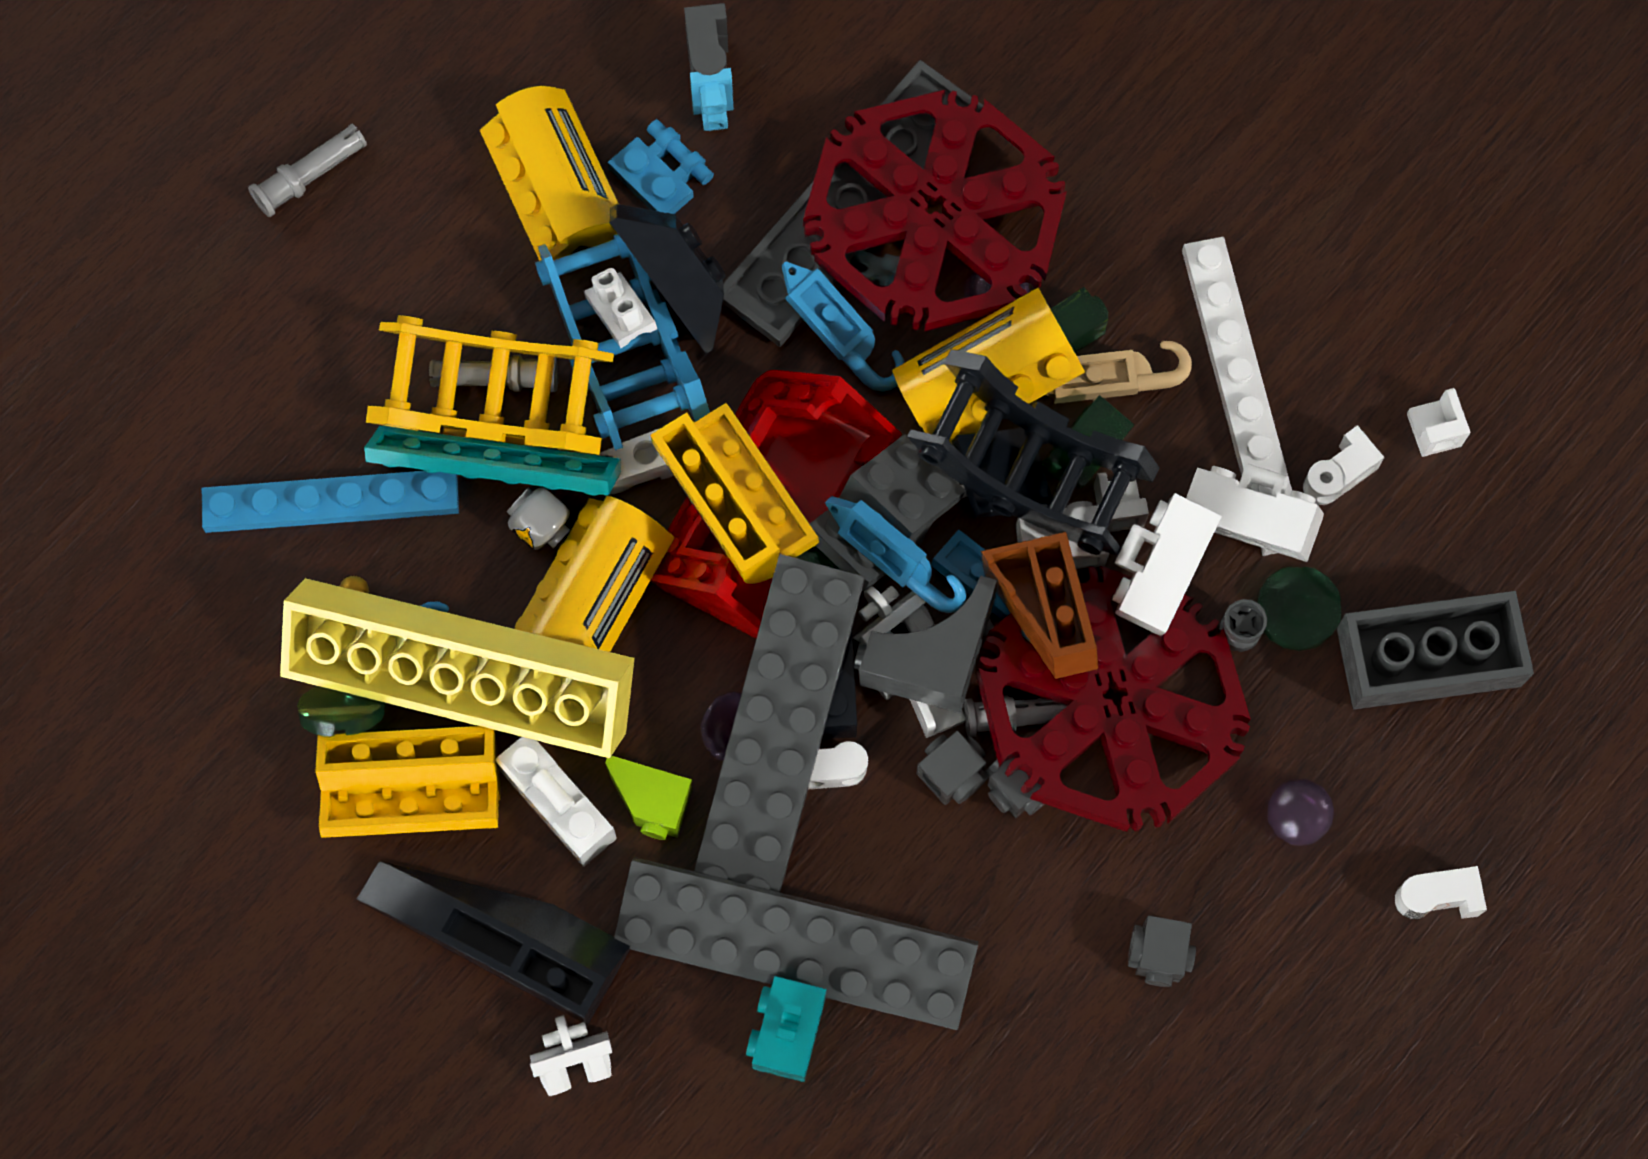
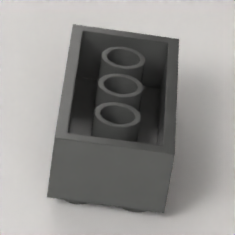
M1516 591L1346 613L1337 626L1353 710L1522 687L1534 674Z

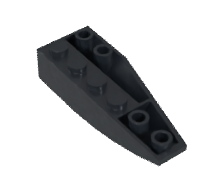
M382 861L378 862L357 897V900L580 1022H585L586 1025L590 1023L631 947L554 904Z

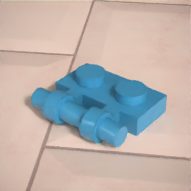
M656 119L647 128V132L655 139V142L648 147L641 139L636 137L608 161V169L650 210L675 214L694 197L693 190L686 183L695 177L702 185H706L713 178L714 173L705 165L706 160L697 151L691 152L680 141L681 136L672 127L666 128ZM668 153L681 164L675 171L671 170L661 160Z

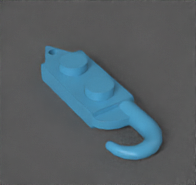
M784 262L781 266L788 293L785 299L839 360L842 359L859 380L871 390L885 392L896 388L898 384L893 374L887 378H882L865 361L871 354L875 344L873 330L818 268L812 271L789 262ZM789 269L794 271V275L789 274ZM894 350L892 357L895 361V367H898L905 362L900 352Z
M831 496L825 502L840 527L838 534L900 586L904 587L906 585L931 607L940 612L954 613L965 604L967 597L961 582L954 575H948L947 581L952 586L955 597L949 598L929 583L932 576V568L930 562L926 559L927 554L862 500L858 503H853Z

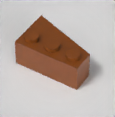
M1066 532L981 551L985 576L997 580L996 592L1054 678L1057 679L1097 670V647Z

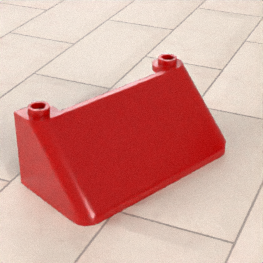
M769 370L755 380L735 413V416L809 524L828 510L825 502L831 496L840 497L851 474L902 436V433L841 376ZM686 497L667 530L675 538L654 573L651 582L671 595L757 639L773 577L756 584L745 583L689 498ZM816 546L796 558L808 561Z

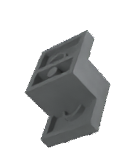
M904 434L851 474L839 498L853 503H858L862 500L919 547L933 522L958 503L966 490L938 466L922 460L918 456L919 449ZM829 509L810 523V526L819 538V543L815 545L840 570L865 577L862 588L863 592L886 575L885 572L838 534L840 527Z

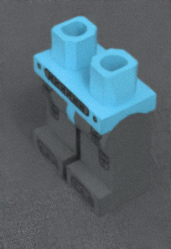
M725 3L684 7L691 71L690 83L693 114H702L704 131L728 128L726 111L734 109L731 68H727L728 36Z

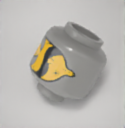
M528 487L506 511L511 516L508 520L509 529L534 550L541 549L546 543L554 548L570 531L564 525L570 515L568 508L545 488H537L533 491Z

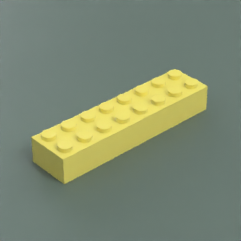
M306 578L284 600L280 677L606 758L612 756L626 734L635 658Z

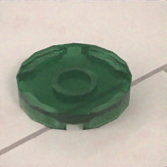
M1292 566L1281 568L1267 578L1257 595L1256 603L1260 604L1267 616V627L1264 633L1271 641L1283 648L1297 651L1316 648L1331 637L1341 620L1342 612L1339 590L1328 576L1315 568L1305 566L1302 568H1292Z
M321 686L310 689L301 696L297 703L301 726L313 734L324 737L334 736V730H345L346 735L361 733L375 726L383 719L385 714V702Z

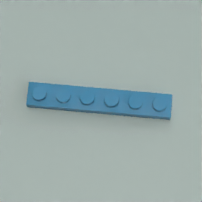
M414 471L202 488V528L205 533L459 514L457 474Z

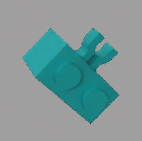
M774 976L772 987L763 986L757 1012L764 1014L761 1030L752 1029L746 1051V1056L753 1057L752 1069L805 1082L827 989Z

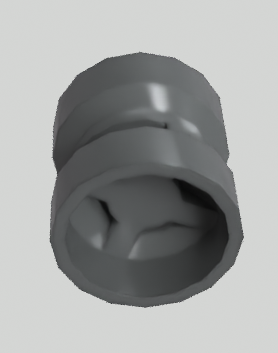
M1242 599L1235 601L1225 612L1219 624L1218 633L1224 627L1229 648L1238 652L1248 651L1256 646L1267 627L1265 610L1253 600Z

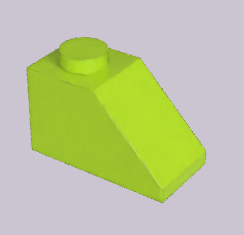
M611 756L607 758L605 764L608 774L635 825L642 827L640 832L648 837L665 840L667 835L677 838L693 791L692 780Z

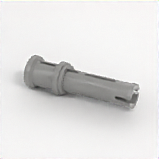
M350 124L342 132L291 166L289 164H281L277 167L276 174L259 185H250L248 190L264 214L272 217L275 215L277 207L292 197L300 198L303 196V192L306 191V185L361 148L366 147L367 143L359 130L355 132L357 127L354 124Z
M514 354L513 357H509L505 386H509V389L514 392H521L523 388H534L538 359H523L520 354ZM555 358L550 392H556L558 388L557 358ZM430 361L429 376H433L429 380L431 387H436L440 384L443 361ZM460 361L456 386H488L491 361Z
M1003 695L1013 731H1016V728L1020 726L1047 724L1067 707V705L1047 698L1014 700L1013 697ZM972 698L965 699L964 716L967 736L975 737L977 732L990 731L983 702H974Z

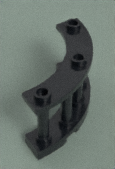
M951 349L944 364L956 377L955 383L957 386L933 434L910 430L907 435L908 439L919 449L918 456L925 462L938 466L957 482L990 502L989 508L1002 516L1011 517L1014 515L1052 534L1066 532L1068 540L1075 542L1079 548L1090 554L1100 555L1101 551L1119 555L1121 547L1107 528L1129 482L1135 481L1136 478L1153 482L1160 468L1145 446L1123 441L1095 430L1091 437L1067 427L1069 418L1057 413L1039 401L1034 402L1030 406L1016 396L1015 393L1018 386L1004 376L987 356ZM973 393L986 403L984 409L987 412L964 456L952 445L949 439ZM1002 419H1008L1025 430L1026 439L1004 484L981 470L979 465ZM1049 443L1068 452L1067 456L1070 460L1046 507L1018 492L1041 445ZM1093 463L1112 470L1114 476L1092 522L1088 523L1065 515L1063 512L1085 466H1090Z

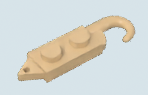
M1162 341L1160 347L1174 352L1178 356L1179 365L1173 371L1152 373L1147 359L1139 352L1133 350L1080 355L1077 358L1085 373L1046 395L1054 398L1056 404L1135 395L1140 391L1172 388L1180 385L1188 378L1192 369L1191 357L1181 344L1174 341Z

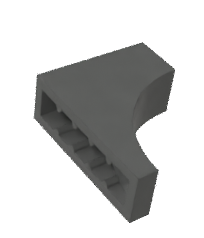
M980 576L975 589L965 604L948 619L928 629L905 634L871 631L868 644L859 645L854 661V669L859 670L860 686L961 713L996 599L997 580Z

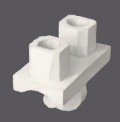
M608 268L592 277L593 287L584 291L586 299L620 348L628 345L638 335L651 333L657 329L654 319L621 272L617 274L614 268Z
M871 586L864 591V596L869 604L858 613L866 622L876 614L879 617L856 634L853 640L858 646L860 644L867 645L871 631L893 634L890 630L902 622L908 632L912 633L928 629L934 625V622L923 605L926 602L913 591L891 607L889 603L899 596L897 590L890 586L883 593H880Z
M564 1015L555 1018L557 1031L542 1035L545 1048L560 1043L562 1045L530 1055L534 1077H540L549 1096L571 1089L566 1067L583 1062L589 1083L611 1077L609 1054L612 1053V1048L607 1031L572 1042L573 1039L588 1035L585 1022L568 1027Z

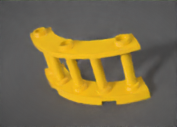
M398 315L397 322H380L379 331L399 334L390 400L385 399L384 407L368 406L366 423L440 433V427L442 426L444 427V435L600 455L602 438L585 435L586 427L582 426L591 362H613L614 358L613 353L599 351V343L580 339H573L572 346L516 341V334L502 331H492L490 338L423 327V319ZM416 338L445 342L437 405L432 407L431 414L410 411L411 403L407 402ZM462 345L493 350L484 414H479V421L456 418L457 411L453 410ZM510 352L538 356L529 420L524 421V427L504 425L505 418L501 417ZM555 358L574 359L566 422L561 424L560 431L549 430L550 424L546 423Z

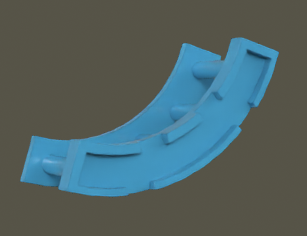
M618 234L613 235L614 240L553 260L546 244L537 246L542 259L535 262L539 278L543 286L551 285L571 344H573V339L581 340L575 321L597 313L587 299L569 305L559 276L619 255L621 259L628 257L635 276L634 279L629 280V285L640 301L644 302L647 311L656 323V330L651 333L638 335L622 348L619 347L614 338L598 344L599 351L613 353L614 355L652 343L653 346L660 344L666 358L661 360V365L602 386L599 385L591 366L588 388L598 411L597 414L593 415L602 439L609 437L614 449L618 450L623 448L617 430L619 428L676 408H680L681 411L689 409L695 422L710 413L700 378L695 372L686 351L681 352L676 340L678 333L666 302L661 301L657 289L652 290L649 283L652 281ZM569 359L570 364H571L572 369H573V367H574V359ZM665 381L668 384L674 382L677 384V386L673 387V392L613 413L607 401Z

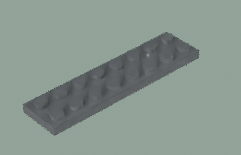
M919 60L881 105L945 90L943 105H947L948 96L952 90L957 91L956 104L960 107L968 106L971 103L972 97ZM978 102L977 112L979 113L983 105ZM920 113L882 124L880 127L881 134L924 169L936 124L935 119L929 114ZM846 162L836 166L827 195V202L831 207L842 209L887 198ZM813 182L723 284L724 298L722 304L779 347L783 345L803 321L802 317L785 299L788 293L781 265L784 262H789L812 271L818 268L833 286L837 282L814 262V256L810 253V243L820 241L823 238L819 235L805 237L803 217ZM865 249L845 254L846 260L852 265ZM789 269V274L794 275V271Z
M779 554L694 872L781 892L863 588L864 576Z
M634 857L631 861L614 939L630 945V950L772 984L774 976L827 989L825 998L954 1030H958L979 942Z

